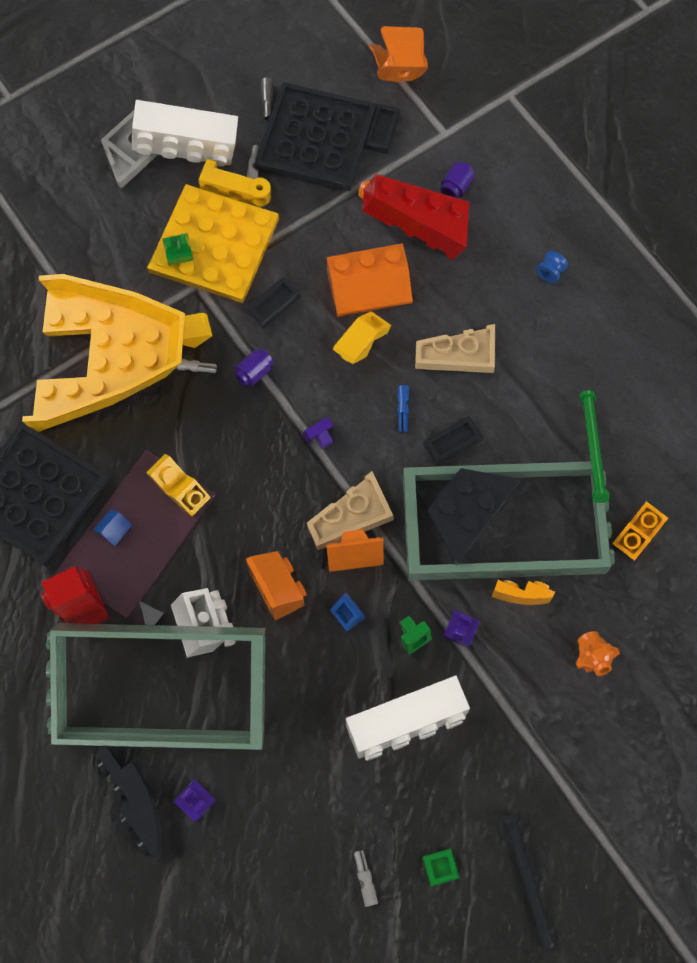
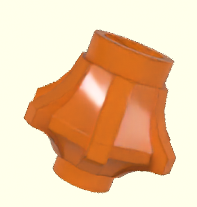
M596 631L585 633L579 637L577 642L580 654L576 662L577 668H584L586 673L593 671L597 676L609 673L612 670L611 664L613 659L620 654L619 649L606 643Z

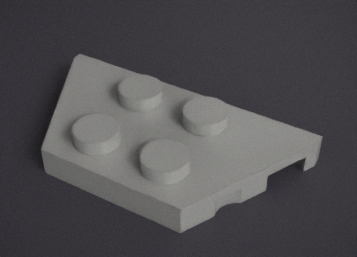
M134 110L101 139L117 184L121 189L159 155L153 153L143 155L132 150Z

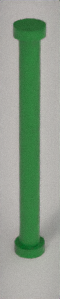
M585 390L580 393L579 398L584 407L594 492L592 493V498L596 503H605L610 499L609 491L605 488L594 408L596 395L594 391Z

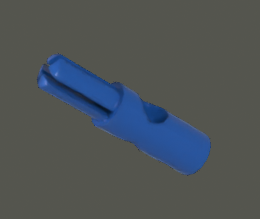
M407 385L397 387V401L399 403L397 408V415L399 416L398 431L402 433L403 430L404 432L408 431L409 408L407 406L409 403V386Z

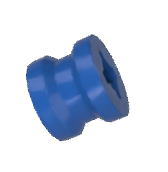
M548 251L544 256V261L539 263L535 270L541 279L555 284L560 279V273L567 269L568 262L561 254L555 251Z

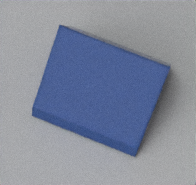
M111 509L95 527L94 531L113 546H116L132 527V524L119 512Z
M347 593L330 609L346 631L351 630L366 618L365 614Z

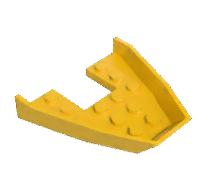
M66 274L39 276V281L48 290L43 333L46 336L91 334L87 377L37 380L33 416H23L22 422L35 431L40 432L111 406L167 377L182 360L185 313L139 293Z

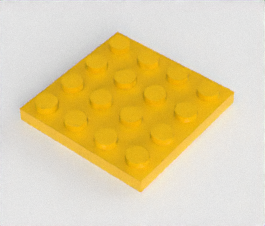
M185 184L147 267L148 272L239 303H244L279 221V214ZM188 233L194 260L169 266L162 239Z

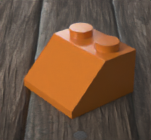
M275 551L251 556L246 559L250 574L275 621L305 606L303 597L307 594L300 581L294 582L290 574L294 570L287 557L281 558L279 552Z

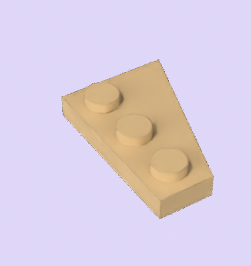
M495 324L487 325L486 329L473 331V329L465 330L463 334L448 336L446 334L416 341L415 369L494 373Z
M371 471L356 487L352 486L347 490L346 495L336 503H331L308 521L307 527L317 550H320L331 543L340 542L344 531L363 529L365 532L393 521L394 518Z

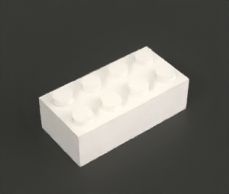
M136 100L132 126V150L143 155L159 154L168 159L176 157L185 158L194 163L206 162V159L216 161L217 166H231L238 116Z
M453 676L346 718V727L358 759L365 757L366 761L381 756L383 749L392 746L393 750H397L407 746L413 737L419 735L420 740L436 734V730L441 726L446 725V728L450 729L462 724V720L465 719L470 708L457 676Z

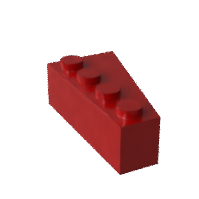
M378 174L364 188L362 205L364 213L390 227L392 225L399 227L404 231L403 234L411 238L415 236L425 241L426 246L433 250L438 248L446 253V257L452 260L467 247L470 202Z
M74 566L41 582L45 592L41 593V597L46 607L52 609L54 615H58L62 622L99 624L110 618L88 570Z

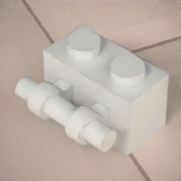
M208 588L185 592L171 604L177 626L233 627V624L229 623L225 612L227 609L225 600H221L218 590L209 593ZM182 639L187 657L213 652L223 642L225 647L235 644V641Z

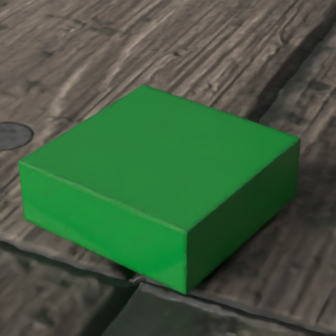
M451 849L422 856L430 887L459 879Z

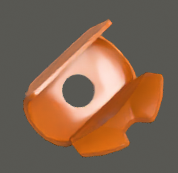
M383 26L381 33L387 50L381 45L369 44L378 65V77L383 81H413L423 75L428 69V62L424 56V34L422 28Z

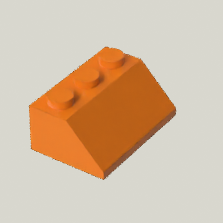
M403 243L327 257V273L337 317L413 302L409 268Z

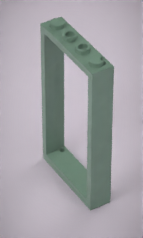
M591 461L409 467L403 470L408 581L606 574L611 565H614V550L609 549L608 540L612 536L611 523L606 521V512L609 511V500L605 503L593 501L599 559L420 565L415 481L452 480L460 468L513 478L590 475L593 493L594 484ZM603 470L604 481L606 485V473L605 470Z
M57 623L47 633L46 649L50 650V660L47 662L46 676L51 678V689L47 691L46 702L47 706H51V717L47 721L48 734H51V745L262 750L265 721L266 628ZM66 637L251 641L250 731L67 727Z

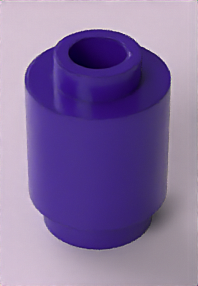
M455 162L441 182V193L455 198L461 197L475 177L472 167L465 162Z
M259 348L257 351L253 350L235 366L236 379L244 386H254L271 370V366L274 364L273 359L262 348Z

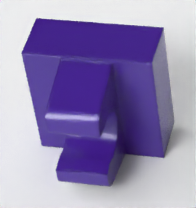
M326 417L307 428L303 432V436L307 442L315 439L320 448L324 449L333 443L328 433L333 424L329 417Z
M454 610L443 638L469 648L480 621Z
M193 780L174 800L194 822H197L216 801L196 780Z

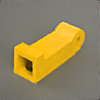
M206 159L199 177L200 189L257 207L265 206L270 202L271 186L266 179H252L217 169L216 161Z

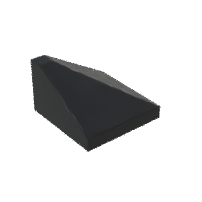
M139 601L127 625H159L164 613Z

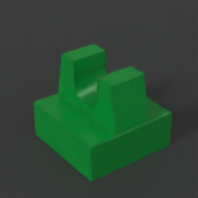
M188 233L162 239L169 266L194 260Z
M408 616L400 622L401 630L404 633L401 636L402 645L409 655L432 640L431 629L425 621L416 625Z

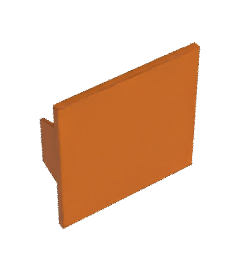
M363 529L344 531L341 542L327 545L329 572L384 565L383 538L369 539Z

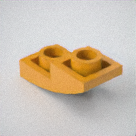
M646 501L612 544L635 561L668 520V517Z
M498 580L491 597L515 604L541 605L549 603L555 592L550 590L547 584L540 581H534V583L528 581L525 589L521 590L519 589L520 586L512 581L504 580L502 582Z

